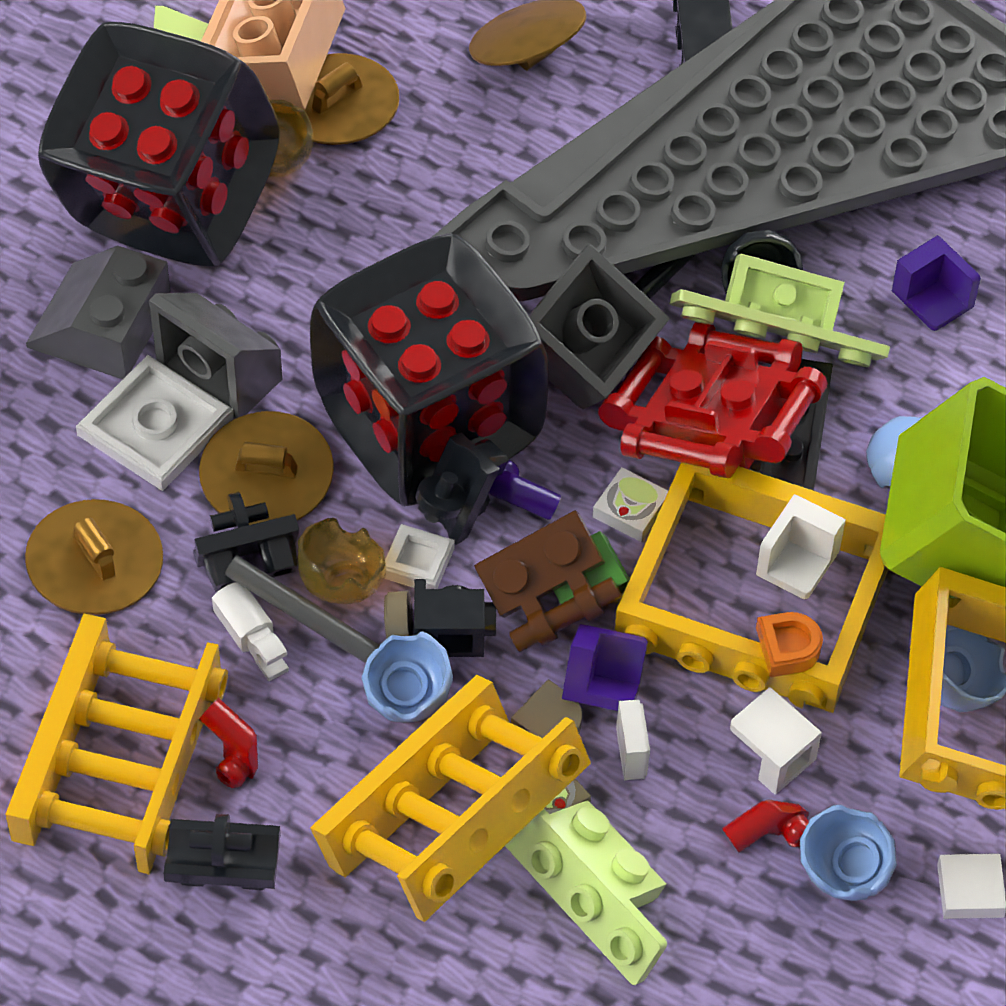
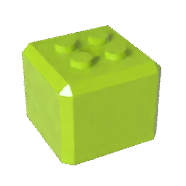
M986 377L974 380L898 436L880 547L882 562L890 571L923 586L939 567H943L1006 587V388Z

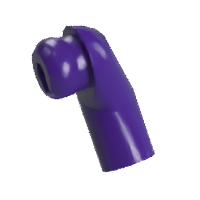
M509 460L503 474L495 478L489 494L550 520L557 509L561 495L520 477L518 466Z

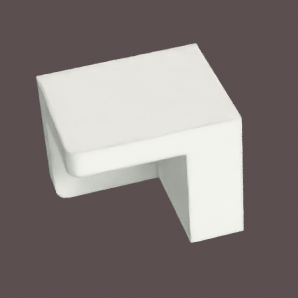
M794 494L761 543L756 575L802 599H808L840 551L846 519Z
M771 687L731 720L730 730L762 758L758 780L775 795L817 758L822 732Z

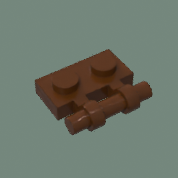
M576 510L474 565L501 617L505 618L523 609L528 622L509 632L510 638L519 652L538 642L542 646L558 639L557 632L584 617L588 621L604 614L603 607L622 597L612 577L593 587L586 577V573L605 564V561L583 519ZM569 584L574 597L546 612L540 598Z

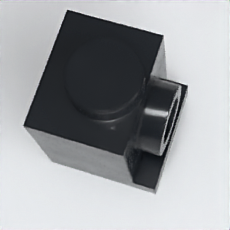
M414 579V635H417L419 632L431 635L446 649L448 657H484L485 636H496V607L493 602H484V589H468L460 585L446 586L442 589H426V579Z

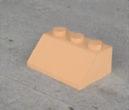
M219 0L201 42L225 50L246 63L262 84L274 111L305 110L346 8L343 0Z

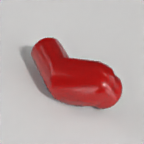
M218 697L202 714L199 720L223 741L224 760L216 767L218 779L229 788H238L245 783L247 777L252 779L258 769L257 735L251 726Z
M764 800L728 823L722 830L738 853L766 834L777 836L782 834L789 846L800 847V838L810 821L807 819L809 812L796 803Z

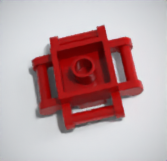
M695 322L690 330L688 343L683 350L672 348L669 342L656 336L638 358V361L617 392L609 394L599 407L598 414L604 424L613 429L623 431L620 443L623 456L642 459L644 455L709 468L710 473L714 476L731 478L738 466L749 469L755 459L770 463L781 462L791 448V435L810 404L818 402L822 397L828 383L823 373L815 368L803 367L798 370L803 350L802 344L799 341L782 339L779 343L716 331L713 324ZM758 362L768 363L772 365L770 367L758 365ZM656 372L667 374L646 407L635 405Z

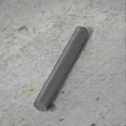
M239 556L232 560L225 572V575L364 663H366L367 658L380 646Z

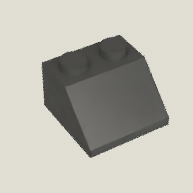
M591 244L585 246L529 314L547 353L549 381L581 409L606 399L670 320L657 305Z
M117 245L74 262L27 340V348L124 379L132 371L153 333L149 300L156 293H171L167 261Z
M156 293L149 300L156 360L231 407L235 419L246 415L283 380L281 349L276 342L266 333L255 332L238 321L226 306L222 304L214 305L198 293Z

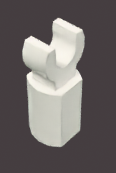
M237 582L219 590L212 597L213 611L242 652L250 651L256 664L268 681L288 672L289 667L282 659L287 656V650L280 639L273 633L272 621L253 594Z

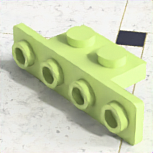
M745 254L736 255L725 301L681 289L672 293L669 303L672 306L683 308L681 317L704 324H713L716 317L734 322L733 331L746 336L765 339L767 332L786 336L789 340L801 342L802 351L818 353L819 346L839 351L838 360L852 365L870 367L871 359L877 361L888 358L890 346L833 331L845 282Z
M588 800L551 814L543 809L505 847L632 985L645 981L666 949L667 941L637 908L651 903L658 898L666 883L649 866L645 857L635 851L609 823L607 817Z

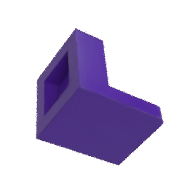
M937 235L897 260L891 291L931 330L937 331L974 307L981 278L978 272Z
M580 624L570 647L562 699L618 711L619 701L636 700L647 650V639L641 636Z

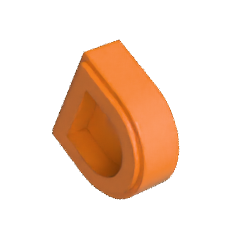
M797 612L757 617L756 631L770 678L804 672L816 664L821 653L823 635L819 625L812 618Z

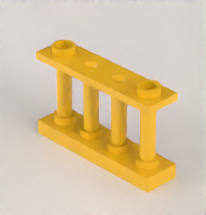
M83 613L5 813L11 841L35 846L41 828L50 829L53 824L134 843L138 872L150 875L156 855L163 857L167 855L169 819L203 726L199 718L210 707L211 702L213 703L218 697L221 700L223 699L226 690L228 670L221 668L219 645L207 642L198 669L116 650V644L111 643L109 640L106 618ZM110 673H115L187 690L189 694L181 716L177 718L97 699V693L94 692L99 676L107 678ZM91 722L170 740L171 743L162 768H156L79 749L78 743L74 742L80 726L89 727ZM74 772L153 791L144 818L140 820L59 800V794L55 793L61 776L70 777Z
M476 675L317 820L310 829L328 866L346 878L367 857L397 873V878L416 918L426 922L557 795L576 779L591 762L574 720L565 717L543 738L509 722L493 682ZM491 741L523 755L502 777L471 762ZM451 779L482 794L460 816L429 801ZM409 818L440 834L418 856L386 840Z

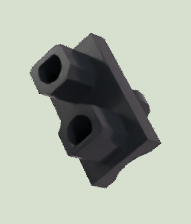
M462 432L449 437L433 475L425 477L418 486L415 495L419 504L418 509L429 522H440L447 530L448 537L454 540L455 545L461 543L469 536L477 517L485 512L490 502L488 493L495 478L503 474L509 461L507 455L490 439H483L473 444Z
M240 492L227 495L230 511L210 515L213 532L232 527L234 529L194 539L195 549L193 554L197 567H205L206 574L215 592L235 582L227 577L225 572L236 556L241 557L260 552L265 573L272 578L294 573L297 569L295 543H297L299 526L296 515L292 514L249 525L252 522L269 519L268 509L265 502L245 507Z
M216 814L214 822L171 819L168 851L163 872L164 881L181 883L186 886L203 887L207 884L238 886L248 890L275 889L281 837L280 826L230 823L229 814Z

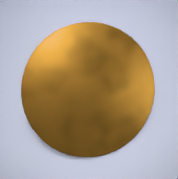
M537 0L517 6L498 15L476 32L469 44L470 55L475 61L484 65L503 66L518 64L528 71L552 54L558 47L568 42L581 30L586 21L585 8L575 0Z
M346 53L327 54L305 110L277 112L281 121L290 131L306 140L330 145L349 144L375 135L390 123L399 106V89L391 73L385 67L369 58Z
M276 411L250 413L224 425L207 443L199 466V477L203 493L218 513L230 511L227 495L240 492L245 507L263 502L266 503L269 519L252 522L249 525L292 514L296 515L297 521L305 517L326 496L331 486L334 472L332 453L323 435L304 419Z
M82 500L69 503L54 510L39 522L28 540L25 563L33 586L50 603L73 613L102 615L117 612L135 604L153 588L163 566V547L154 526L146 517L133 508L109 500Z

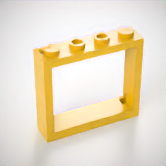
M680 463L617 607L615 631L645 637L648 641L646 654L655 652L676 659L680 665L692 672L705 673L711 671L733 679L739 687L752 692H760L771 687L776 693L787 697L791 703L803 709L804 704H808L833 713L888 572V568L883 564L880 555L886 514L738 466L731 478H723L712 475L709 468ZM796 494L846 519L840 551L868 560L828 666L816 662L810 669L795 674L770 678L759 642L644 604V600L688 500L772 528L790 499Z
M939 567L915 593L899 777L919 783L925 789L932 792H949L975 800L979 805L988 809L1006 810V765L937 744L947 625L1006 643V587Z

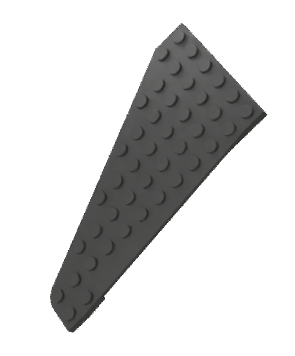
M774 0L510 183L505 180L477 199L432 237L456 234L467 241L493 268L517 300L527 301L545 296L588 244H591L622 274L730 245L747 232L768 229L776 232L1006 168V25L970 0Z

